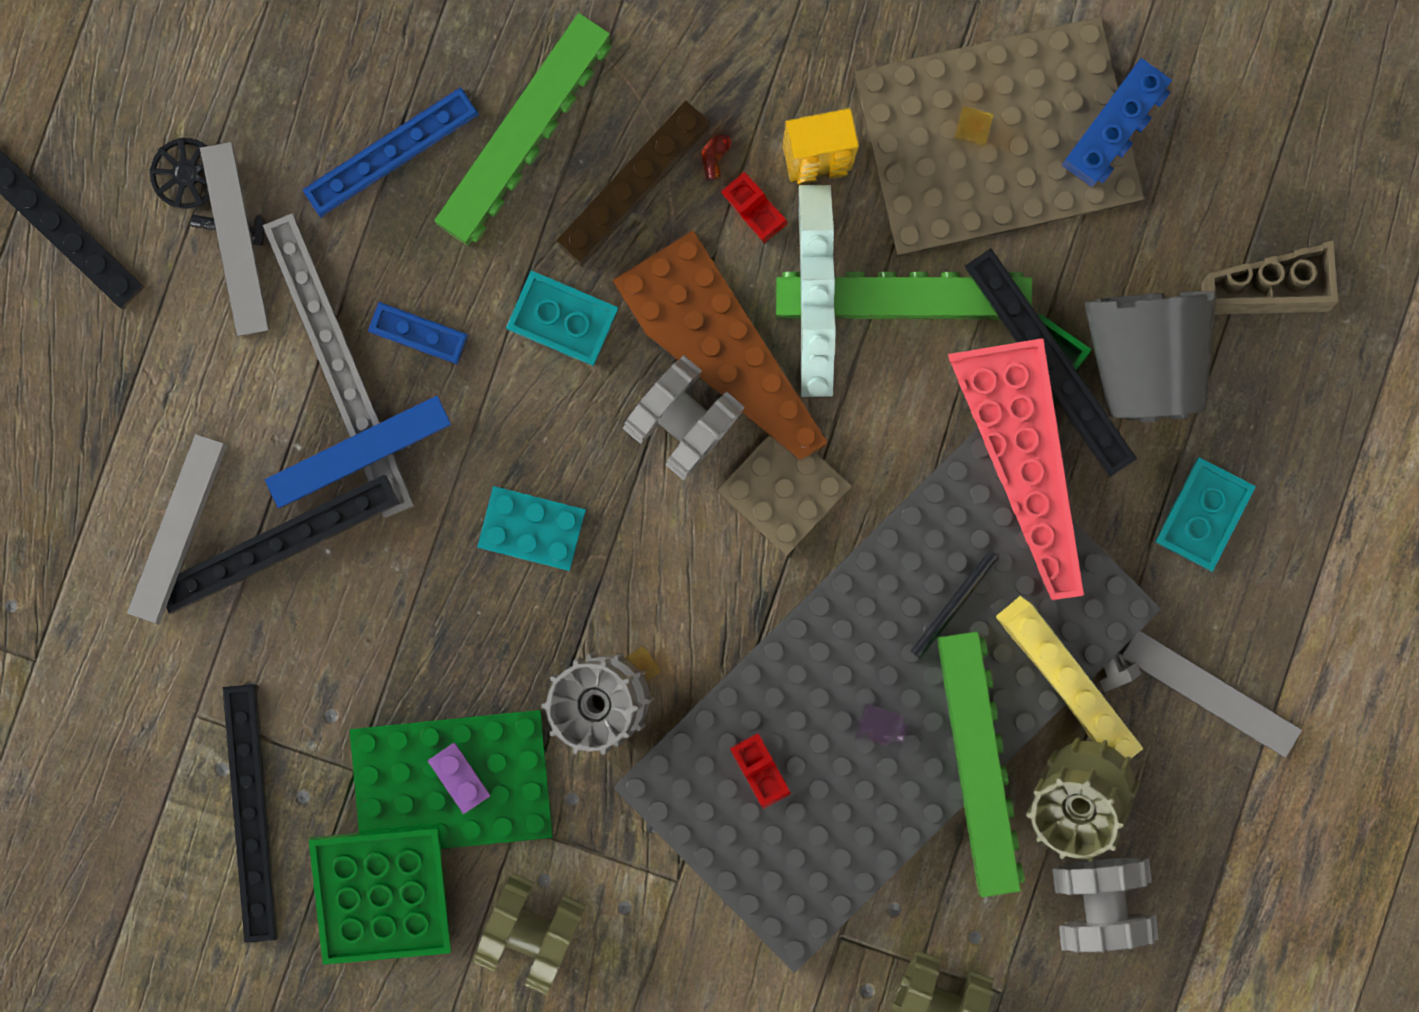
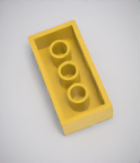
M851 108L786 121L783 150L790 182L797 181L798 185H805L816 182V177L829 175V179L848 175L847 171L852 170L859 147Z

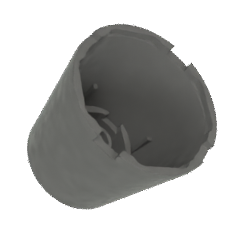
M1215 291L1180 292V297L1165 298L1164 293L1101 298L1095 299V302L1093 300L1085 301L1087 319L1107 411L1110 417L1127 418L1129 421L1155 422L1159 421V417L1184 419L1189 418V413L1206 410L1216 303Z

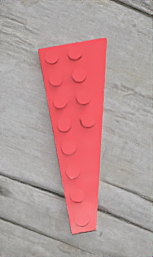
M1044 339L948 354L959 385L983 437L985 446L1002 486L1006 491L1051 600L1084 596Z

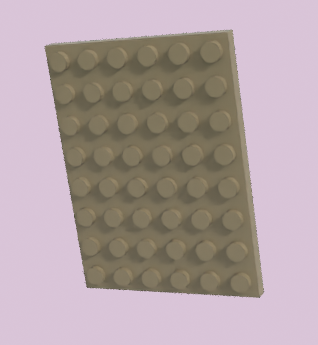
M1101 17L859 70L854 73L896 257L1135 204L1144 200L1132 146L1123 158L1116 155L1110 163L1114 167L1112 173L1103 184L1097 181L1093 187H1090L1062 166V163L1118 89Z

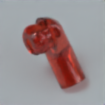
M718 134L712 137L701 152L706 180L721 178L719 160L732 146L731 138L726 134Z

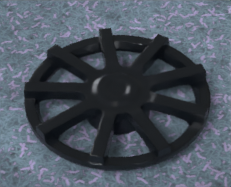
M178 138L157 150L158 152L155 154L149 168L151 185L162 201L176 208L190 209L201 206L210 200L209 193L201 199L195 187L197 182L207 185L206 179L200 177L199 172L204 171L203 165H196V161L201 155L200 148L207 147L205 143L191 138ZM185 144L198 146L190 160L186 158ZM179 145L180 161H176L167 151ZM162 156L173 165L172 169H157ZM156 175H171L172 179L159 188ZM178 184L176 199L172 201L163 193L173 185ZM185 187L190 188L196 202L181 203Z

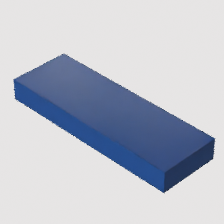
M378 302L368 329L369 333L456 365L459 363L469 336L463 332Z

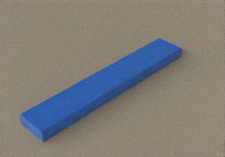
M460 87L305 187L302 191L321 218L479 114L462 87Z
M435 396L264 480L277 507L281 509L452 424L439 397Z

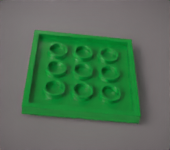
M439 825L309 838L323 965L451 953L452 945Z

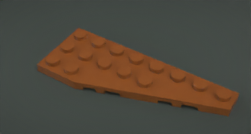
M691 231L612 280L641 328L651 340L659 344L677 361L685 355L702 370L699 374L700 380L721 397L726 392L732 395L745 406L742 413L749 420L757 424L798 460L802 461L828 445L823 434L694 231Z

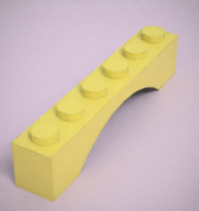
M1019 596L995 616L1012 639L1061 696L1092 741L1102 743L1103 740H1107L1108 746L1117 750L1123 757H1130L1131 759L1144 749L1030 602Z

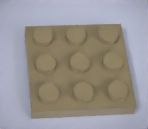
M769 435L717 492L787 556L851 488V485L816 452L800 461Z

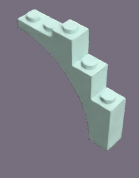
M799 185L801 397H833L836 328L834 313V226L831 185Z

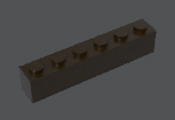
M685 100L556 240L558 246L582 267L709 130V121Z

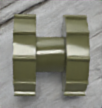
M1076 737L1072 744L1066 745L1060 751L1053 750L1047 762L1050 766L1048 772L1045 773L1043 778H1040L1035 788L1034 794L1036 798L1032 801L1026 816L1032 820L1033 827L1038 835L1036 841H1043L1049 848L1059 853L1061 859L1068 856L1072 858H1087L1089 862H1092L1095 856L1102 854L1109 848L1115 850L1120 838L1118 832L1124 826L1131 811L1132 804L1130 802L1136 796L1140 782L1135 781L1133 770L1129 764L1131 758L1123 757L1117 750L1108 746L1107 740L1099 743L1080 741Z
M512 872L482 935L473 962L495 972L506 947L531 957L535 961L525 986L547 995L586 905L564 895L553 920L525 909L524 907L534 882Z
M917 950L916 955H912L911 961L902 977L891 1012H988L994 992V979L971 970L969 975H965L957 994L938 988L935 985L940 972V958Z

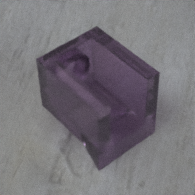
M866 704L854 738L858 739L867 735V739L890 746L891 742H903L908 725L903 723L905 717Z

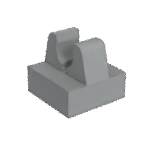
M1118 653L1104 666L1107 676L1099 682L1104 692H1107L1135 680L1142 673L1137 663L1128 666L1121 653Z

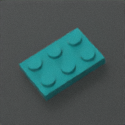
M531 270L506 326V330L594 367L619 308Z
M1198 457L1154 543L1212 572L1256 486Z
M493 486L477 548L571 571L586 509Z

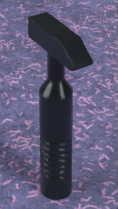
M261 214L257 215L256 227H250L251 234H254L253 244L255 245L263 244L265 230L263 225L266 223ZM192 215L191 227L216 231L214 218Z

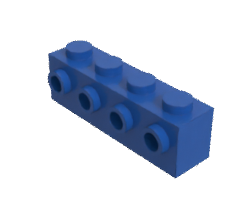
M1140 58L1062 163V166L1090 187H1093L1097 181L1103 184L1114 170L1110 163L1116 155L1123 158L1132 146L1133 142L1129 138L1133 132L1137 130L1141 133L1152 119L1147 113L1154 104L1160 108L1171 93L1166 88L1172 80L1143 58Z

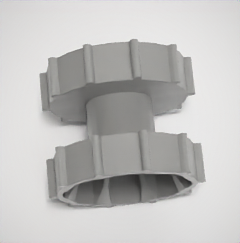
M685 355L674 363L654 384L624 422L625 426L622 428L640 444L659 425L675 437L680 444L667 459L668 462L665 465L682 480L693 472L711 452L745 408L728 392L718 399L708 411L689 396L687 392L700 377L699 374L702 370Z
M592 652L586 656V661L583 658L573 661L574 666L550 678L553 684L548 692L547 702L542 704V708L547 710L548 720L553 729L550 735H557L564 743L573 747L574 754L583 750L601 751V754L604 755L611 750L613 744L615 747L619 746L624 742L623 738H628L634 734L635 730L640 731L646 727L643 721L648 713L649 704L655 698L650 696L648 684L643 676L646 674V670L640 671L633 663L623 658L624 654L622 652L615 656H597L596 652ZM595 694L600 695L604 699V710H598L594 707L592 699Z
M1107 858L1093 860L1092 862L1080 861L1059 865L1057 868L1052 869L1055 893L1067 895L1083 894L1086 918L1064 922V925L1059 926L1062 950L1074 951L1075 953L1104 952L1127 948L1132 949L1147 944H1154V940H1159L1156 915L1143 913L1128 914L1125 893L1128 889L1146 887L1148 883H1152L1149 858Z

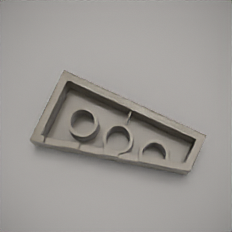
M1334 240L1322 243L1319 246L1295 250L1293 253L1278 257L1265 258L1263 261L1252 264L1247 263L1209 273L1201 283V291L1216 292L1215 314L1329 312L1338 303Z

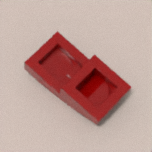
M745 172L721 191L727 202L764 244L788 224L785 217L766 198L764 192Z
M759 733L730 748L763 809L791 794Z

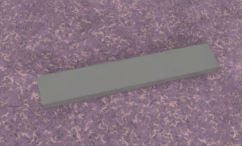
M228 142L201 147L203 167L237 336L269 331L270 328L233 143Z
M195 434L127 614L160 625L227 445Z
M1141 631L1128 642L1121 654L1127 662L1131 664L1137 663L1140 670L1282 757L1288 755L1302 731Z

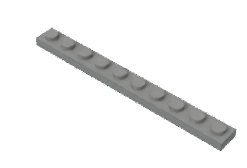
M291 213L263 225L350 437L379 424L380 421L294 214ZM393 454L363 468L369 482L382 475H387L400 505L383 512L384 518L414 506Z

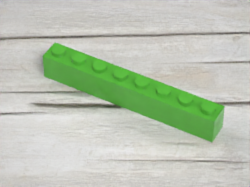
M578 12L434 220L437 226L468 247L472 241L477 243L486 231L487 227L484 224L489 216L495 217L504 205L505 201L502 198L507 190L513 191L522 179L523 175L520 172L525 164L531 165L540 153L541 149L538 146L543 138L549 139L558 127L556 120L561 112L567 113L576 100V97L573 95L579 86L585 87L594 74V71L591 69L597 60L602 62L612 48V45L609 44L611 42L610 33Z
M783 272L782 277H776V319H801L800 272ZM846 272V277H835V319H999L972 278L960 277L959 272H943L941 277H928V272H910L909 277H897L896 272H878V277H865L864 272ZM1008 272L1032 306V277H1024L1022 272Z
M978 631L937 637L978 895L988 897L1019 892V883L1024 882L1022 864L1016 863L1014 851L1019 850L1016 830H1010L1009 818L1014 817L1011 798L1005 799L1003 787L1009 785L1006 766H1000L998 754L1003 753L1001 735L994 732L993 721H998L995 701L990 702L988 689L993 688L990 669L984 670L982 658L987 656L986 641L984 637L979 638Z

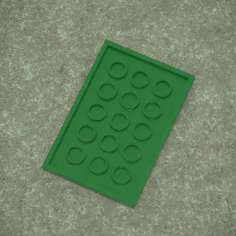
M541 710L349 729L359 833L439 825L441 849L553 838ZM454 742H456L491 794V796L464 814L428 762L429 759Z

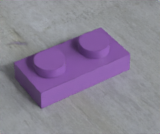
M456 742L428 760L463 814L491 796Z

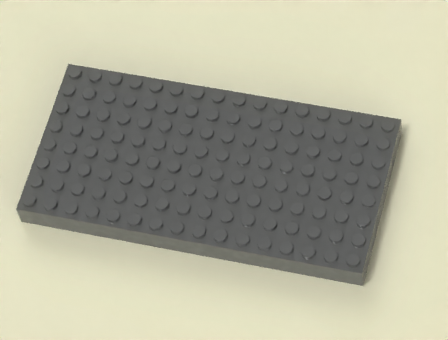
M977 428L613 788L795 973L964 806L937 639L921 659L917 658L910 651L989 550L993 551L1000 558L938 637L978 631L979 638H985L987 656L982 657L984 670L990 669L993 688L988 689L989 701H995L998 721H993L994 732L1001 735L1003 753L998 754L1000 766H1004L1066 703L995 617L1019 596L1030 602L1091 680L1161 608L1074 521L1073 526L1084 596L1051 600L1018 519L1014 514L1009 498L985 446L980 430ZM759 733L791 792L789 796L765 809L761 807L730 750L731 747Z

